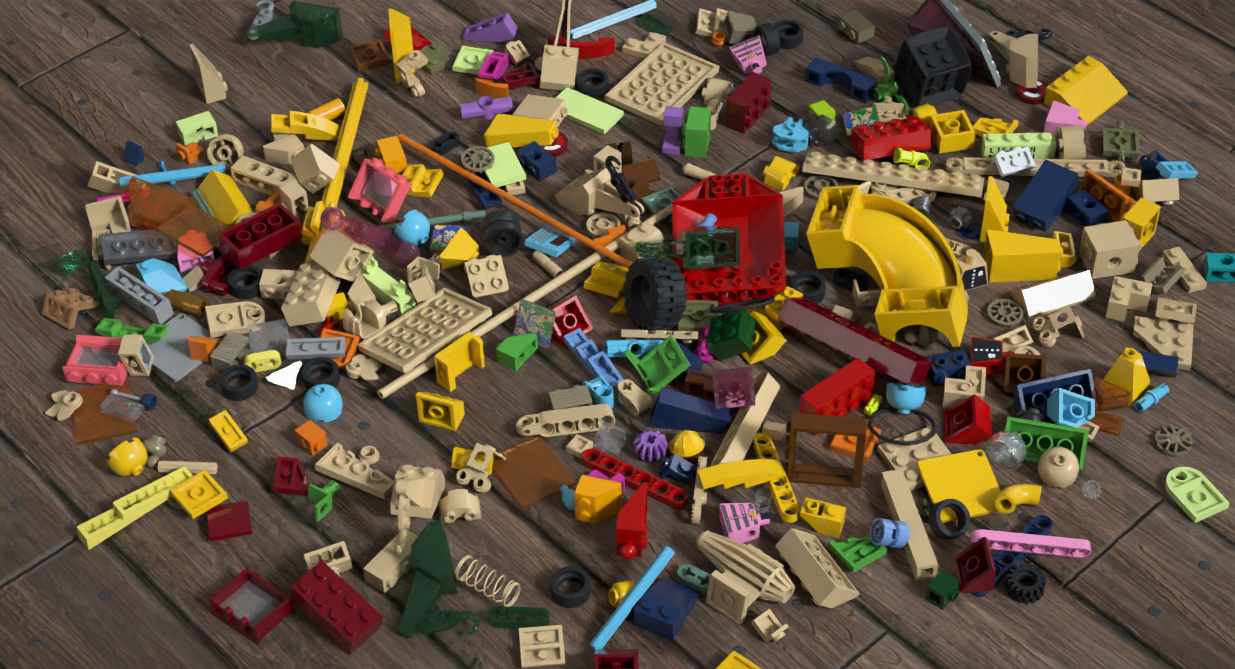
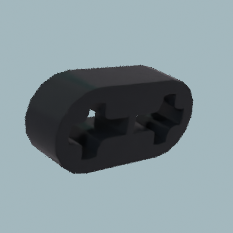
M453 131L445 133L431 142V150L441 156L459 146V134Z
M845 268L837 269L834 273V283L840 287L852 291L853 280L856 279L860 292L866 291L868 288V278L862 274Z

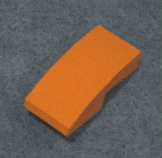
M475 78L476 93L479 95L488 96L493 99L509 97L508 84L493 83V79Z
M625 225L607 229L606 236L593 239V241L606 246L626 233Z

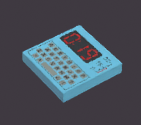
M542 227L525 239L524 245L557 257L574 245L575 239Z

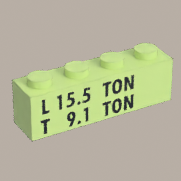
M1048 132L983 134L981 153L982 158H994L995 154L1001 151L1006 153L1016 147H1028L1033 159H1054L1057 144L1054 133Z

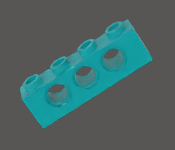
M1206 253L1203 263L1205 281L1235 283V254Z

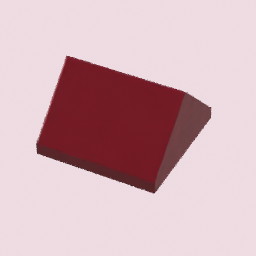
M984 536L952 558L957 580L960 581L959 588L962 593L993 590L996 570L988 539Z

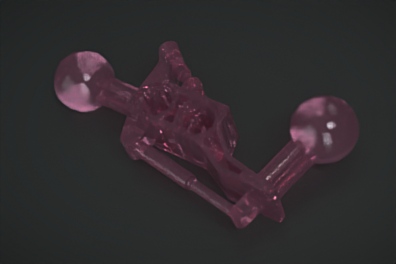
M329 207L321 214V224L325 229L335 231L339 228L344 229V232L352 239L377 249L379 246L387 249L390 247L396 251L397 259L404 265H409L420 255L419 248L414 243H402L394 237V231L383 226L372 224L355 216L346 219L342 211L336 207Z

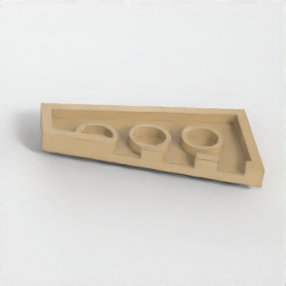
M621 329V337H625V340L637 339V337L644 339L664 338L665 340L671 335L675 339H683V343H694V339H698L699 333L697 331Z
M338 442L315 464L316 471L382 499H385L393 491L394 481L377 469H371L366 461H360L355 458V454L350 450L346 452Z

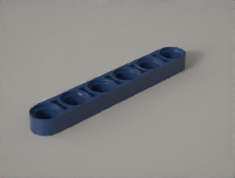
M1039 515L1020 533L1048 536L1053 522L1048 516ZM1045 523L1046 525H1048V527L1040 528L1037 526V524ZM999 551L992 558L996 573L998 574L995 576L994 587L1009 573L1011 568L1013 569L1014 565H1018L1029 553ZM1007 559L1010 561V564H1002L999 560ZM990 591L970 593L976 597H983Z

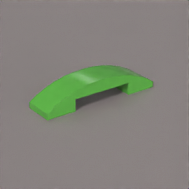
M104 318L95 328V332L103 337L123 338V335L138 334L142 335L147 345L160 341L168 332L170 326L153 323L149 329L122 326L121 320Z

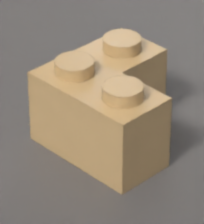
M1114 276L1106 318L1125 322L1127 309L1147 312L1152 283Z

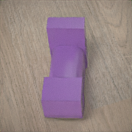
M665 107L664 126H666L662 153L680 155L684 136L682 135L684 108Z

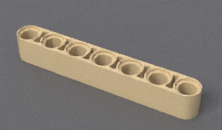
M767 371L758 375L744 400L745 405L740 407L711 462V466L743 461L780 389L779 383Z

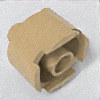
M1083 126L1056 127V135L1059 138L1056 141L1059 159L1084 160L1086 158V147L1083 139L1085 138Z

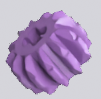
M652 429L649 432L642 430L641 434L636 435L633 448L636 457H641L642 461L647 459L651 463L654 459L659 461L660 457H665L668 443L665 434H660L659 430L653 432Z

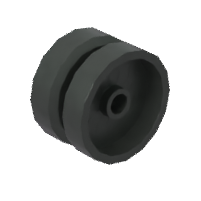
M498 210L487 214L482 219L480 229L483 247L487 253L506 257L515 254L521 248L523 236L520 220L516 214L511 211Z

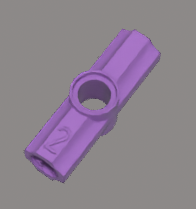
M484 96L478 102L460 104L462 119L480 117L486 120L493 118L494 114L513 112L511 97L493 99Z

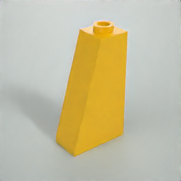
M497 114L484 137L487 148L507 142L510 143L512 148L524 147L534 141L540 146L552 145L558 136V128H556L555 120Z

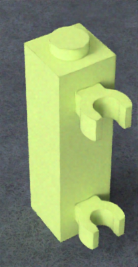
M370 258L371 262L368 264L365 262L362 264L363 270L360 274L375 297L382 303L386 304L393 300L398 309L395 313L399 316H402L416 306L415 297L407 289V284L404 281L400 280L397 282L380 269L378 262L373 258Z

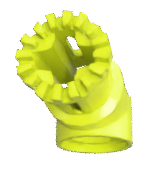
M896 148L894 152V163H907L908 166L915 168L925 167L928 169L930 167V160L925 153L915 152L914 150L905 151L902 148ZM920 160H926L922 165H917Z

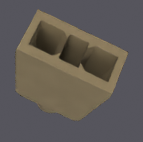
M728 11L723 22L728 42L739 44L754 38V29L756 27L754 17Z

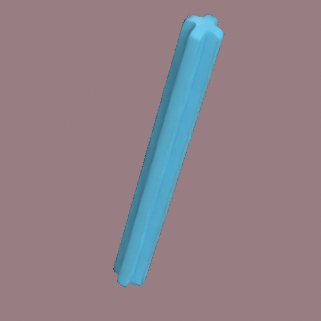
M649 0L570 30V37L576 39L653 10L657 7L656 1Z
M224 164L125 176L119 178V185L123 188L206 177L211 169L225 174L226 169Z
M663 547L591 641L590 646L594 650L602 649L673 557L675 552L670 547Z

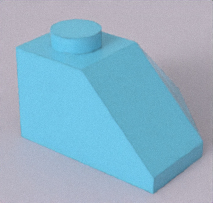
M1059 388L1047 399V417L1059 425L1078 428L1095 417V400Z

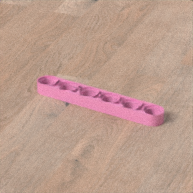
M975 530L970 533L971 545L985 536L988 539L990 549L1078 558L1087 557L1091 554L1090 541L1084 539L992 530Z

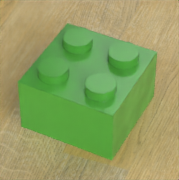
M690 106L689 113L685 114V124H683L682 135L685 136L682 140L685 156L706 158L711 135V108Z

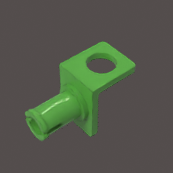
M330 480L322 489L313 484L308 486V499L316 504V521H320L332 510V495L340 489L338 483H333V480Z

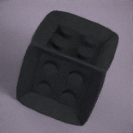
M941 27L915 34L904 40L897 57L896 70L899 80L913 104L918 107L928 103L931 106L954 99L964 92L971 73V62L955 32L949 27Z

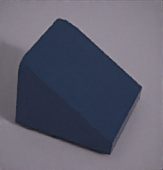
M127 141L123 161L133 166H138L144 160L142 146Z

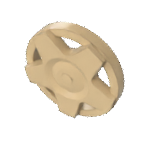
M611 213L594 214L586 223L588 233L595 239L606 236L607 229L620 226L618 217Z

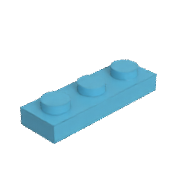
M1186 161L1159 162L1156 166L1160 171V175L1166 179L1195 178L1198 174Z

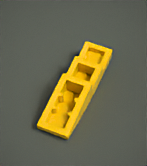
M778 459L735 461L697 470L704 490L721 484L727 489L743 483L745 488H749L785 476Z

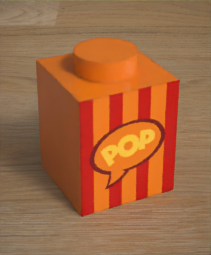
M308 420L294 430L297 444L312 456L327 446L325 431L311 420Z

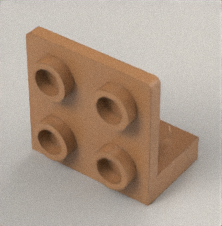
M69 288L64 291L56 290L46 294L42 314L62 326L72 329L75 327L78 311L97 308L99 303L94 301L91 296L84 295L75 288Z

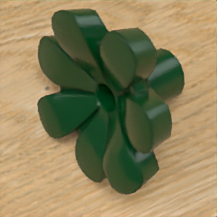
M924 498L921 501L922 511L918 512L921 520L924 518L928 519L929 511L933 506L931 502L928 503Z

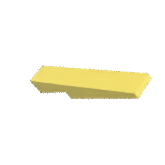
M184 466L112 502V509L77 526L80 540L90 550L171 498L170 489L193 477V475Z

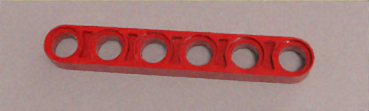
M587 449L584 451L583 464L585 467L591 470H598L608 478H613L617 473L629 472L631 476L625 477V486L637 491L641 486L638 482L646 480L649 482L648 497L674 509H683L687 506L688 496L683 489L597 449ZM590 456H595L597 458L595 461L587 460V458ZM606 464H612L614 466L612 469L604 468ZM659 488H663L666 490V492L657 493L656 490ZM676 496H680L684 498V500L677 502L674 501L673 498Z

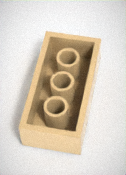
M306 262L300 265L281 307L289 327L324 321L342 278L334 276L317 262Z

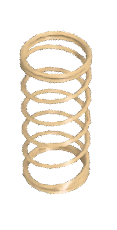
M467 555L459 561L454 573L456 580L465 581L469 587L474 586L477 592L484 591L486 597L493 596L495 602L502 601V605L505 608L513 605L520 593L519 583L514 582V580L510 581L503 591L502 599L496 600L494 595L502 588L505 582V575L500 576L496 581L493 594L487 595L485 590L494 581L496 570H492L488 574L484 588L478 590L476 584L486 574L487 565H483L478 570L474 584L469 585L467 579L475 572L478 560L473 561L472 556ZM470 558L466 572L458 578L461 565L466 559ZM476 561V566H475L474 570H473L472 573L467 577V575L469 574V572H470L471 569H472L473 563ZM485 567L482 577L476 582L480 571ZM494 572L491 582L486 586L489 576ZM504 577L502 584L495 592L499 580ZM517 585L514 597L505 605L506 598L513 590V587Z

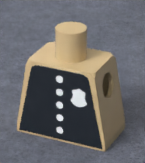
M969 249L966 251L965 256L956 258L965 290L988 285L987 264L980 253H977L974 249Z

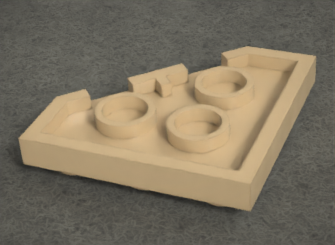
M1135 316L1133 335L1147 343L1146 347L1155 354L1179 357L1177 369L1190 371L1194 324H1182L1174 321Z

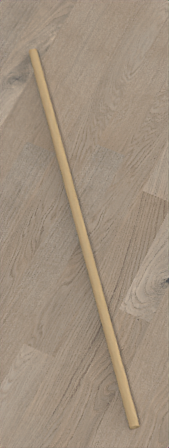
M672 204L644 222L648 221L654 226L672 215ZM633 229L629 230L628 232H626V233L623 234L622 236L626 235L627 233H629V232L632 231ZM622 236L604 247L614 252L620 248V238ZM599 252L593 253L523 299L532 303L536 302L606 256ZM523 299L472 330L471 333L481 337L521 311ZM434 355L378 390L379 397L381 399L386 398L434 367Z

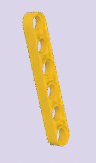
M757 433L753 439V449L757 459H778L785 475L784 477L767 482L780 517L788 523L796 522L799 519L800 508L773 441L767 433ZM763 440L767 443L759 444L757 443V441ZM764 454H770V455H772V457H771V458H766V457H763L762 455H764ZM782 482L784 485L777 486L774 483ZM787 496L789 499L781 500L779 497ZM791 510L794 511L795 514L789 515L785 513V511Z

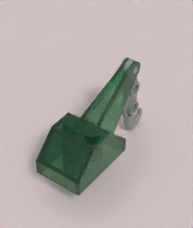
M270 0L257 2L256 7L262 4L268 6L258 13L251 24L252 28L247 30V37L251 42L298 39L302 46L320 48L338 42L343 35L338 8L292 1L290 4V14L272 20L274 3Z

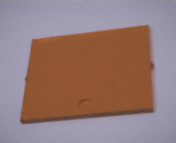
M192 204L158 226L156 231L203 257L219 246L217 233L231 226Z
M125 380L123 386L98 385L70 391L80 394L83 398L82 404L73 411L78 445L137 433L134 409L129 414V411H127L133 403L125 400L121 407L117 409V411L122 408L121 411L124 409L125 411L122 413L128 414V416L106 408L114 398L110 394L112 389H117L118 392L131 395L129 380ZM118 398V400H116V402H114L113 405H112V403H113V401H112V402L109 404L108 407H109V408H112L113 406H115V404H116L121 398Z
M540 436L502 452L501 454L506 460L494 456L492 469L522 509L561 492L560 487L563 485H567L568 488L576 485L574 479Z

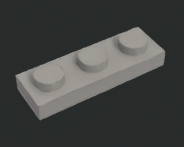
M345 337L287 339L286 357L287 360L345 357L346 339Z

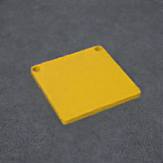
M973 450L918 461L917 467L933 505L945 499L959 500L967 507L970 518L999 512L995 506V501L1001 491L983 450ZM945 507L941 510L940 518L942 523L958 520L956 513L951 508Z

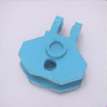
M788 117V120L783 124L774 126L772 144L776 148L795 153L807 149L809 132L803 128V119H799L798 123H795L793 118Z

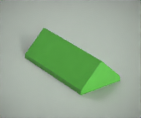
M1007 416L1001 456L1039 462L1040 457L1046 450L1052 447H1064L1075 454L1078 459L1079 469L1083 470L1089 430Z

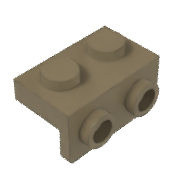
M1158 257L1141 275V281L1152 283L1151 293L1165 294L1184 272L1182 267L1166 266L1164 258Z

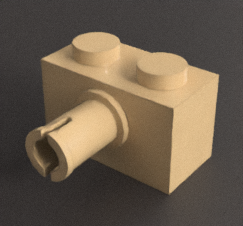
M294 180L279 187L280 203L302 223L309 207L307 193Z
M344 541L304 554L308 571L321 560L338 575L341 572L353 569Z

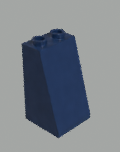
M1045 159L1014 205L1013 218L1019 222H1025L1037 230L1041 229L1046 232L1065 210L1068 197L1078 193V173Z

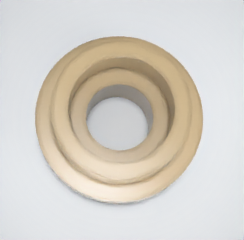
M365 446L359 453L360 461H366L369 465L374 464L379 460V452L373 446Z

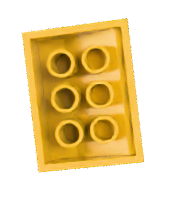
M1087 56L1046 87L1044 103L1051 107L1053 101L1079 109L1078 119L1088 121V125L1126 96L1128 91L1103 63Z

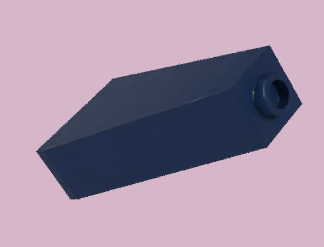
M661 387L650 412L648 427L722 434L725 427H729L732 416L729 415L730 407Z

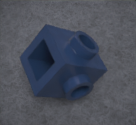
M1156 149L1148 155H1143L1138 161V169L1141 170V176L1147 180L1161 177L1160 171L1156 166L1159 162H1168V160Z

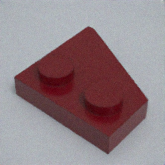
M532 62L527 63V67L522 70L518 67L512 72L502 75L503 82L508 84L509 89L540 83L539 76Z
M278 456L273 492L308 496L309 484L305 472L301 469L299 459Z

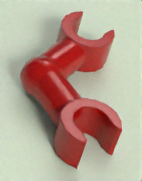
M333 315L329 316L327 323L317 330V335L321 336L323 328L337 329L340 325L339 320L332 323Z

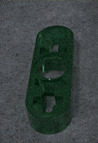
M495 606L490 608L487 613L488 623L493 628L519 629L549 626L550 614L545 608ZM516 615H523L525 617L522 621H515L513 619Z

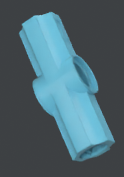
M635 338L628 340H606L604 351L608 357H627L624 353L625 350H630L632 345L638 344V350L634 354L640 358L646 356L664 340H637Z

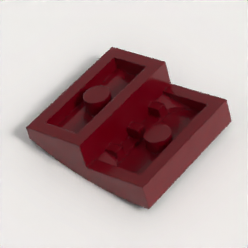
M248 500L214 506L207 511L210 541L252 534Z

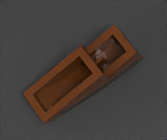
M688 369L685 380V394L703 396L704 400L725 406L729 402L726 400L728 396H743L742 391L720 378ZM734 396L731 398L732 400H737L732 402V405H741L739 404V402H741L742 399H738V397L740 396Z

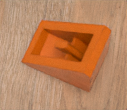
M188 336L187 340L191 359L204 362L211 361L210 354L212 350L217 349V346L220 344L219 339L204 336Z

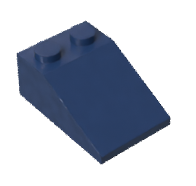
M662 577L642 596L634 609V626L673 641L700 597L701 592Z

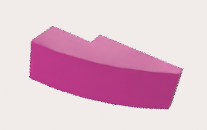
M492 51L491 55H487L478 77L500 78L509 65L508 53Z

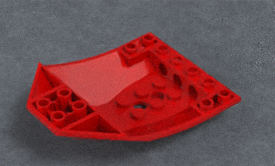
M746 173L710 175L672 202L673 261L679 266L681 274L684 276L687 300L718 301L719 307L736 302L768 298L786 290L783 195ZM707 213L713 214L717 220L710 229L709 236L704 238L699 248H693L689 244V240L696 232V227L702 223ZM728 262L735 263L734 266L731 267L725 265Z

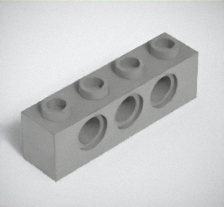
M118 266L104 277L110 293L157 324H163L174 314L167 297Z

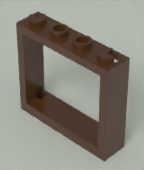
M792 413L791 421H787L786 433H790V435L786 434L785 447H789L785 448V460L789 461L784 463V471L788 472V481L793 483L861 488L867 419ZM797 431L857 436L854 468L795 463Z

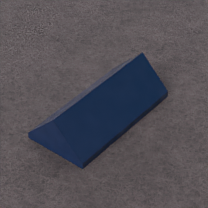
M1091 369L1017 384L1012 404L1017 413L1022 409L1027 411L1029 408H1034L1044 415V419H1049L1047 417V399L1061 388L1094 399L1095 408H1098Z

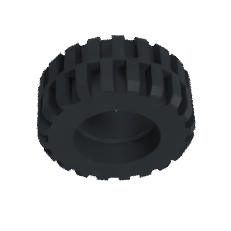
M668 257L637 259L628 268L629 271L625 275L626 281H624L623 285L625 287L623 297H625L624 304L628 310V316L632 318L633 324L641 330H664L675 327L684 316L683 312L686 310L685 302L687 301V288L684 284L685 279L681 274V269Z

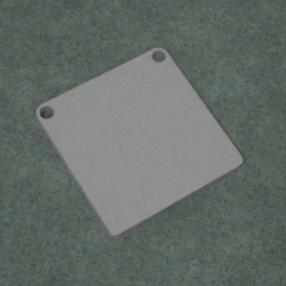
M179 314L164 324L170 326L168 332L160 341L148 345L154 356L152 366L174 382L179 381L204 362L191 359L187 341L188 336L211 338L210 332L185 314Z

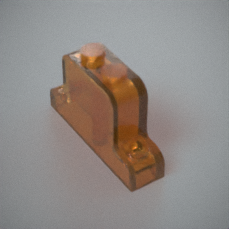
M133 176L128 182L129 196L132 199L128 205V219L135 227L145 230L172 228L178 218L193 219L199 212L198 200Z

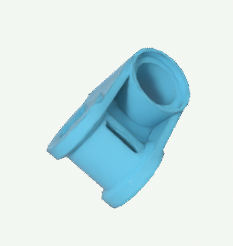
M601 374L591 381L582 382V386L587 385L595 405L608 404L612 408L614 407L613 388Z

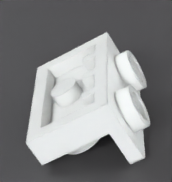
M1016 147L1006 153L1005 151L998 152L991 161L992 165H997L1001 177L1035 168V163L1028 147Z

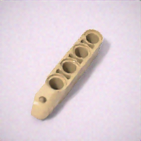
M598 404L524 415L517 421L516 430L521 436L541 435L543 437L607 430L614 426L615 418L610 405Z

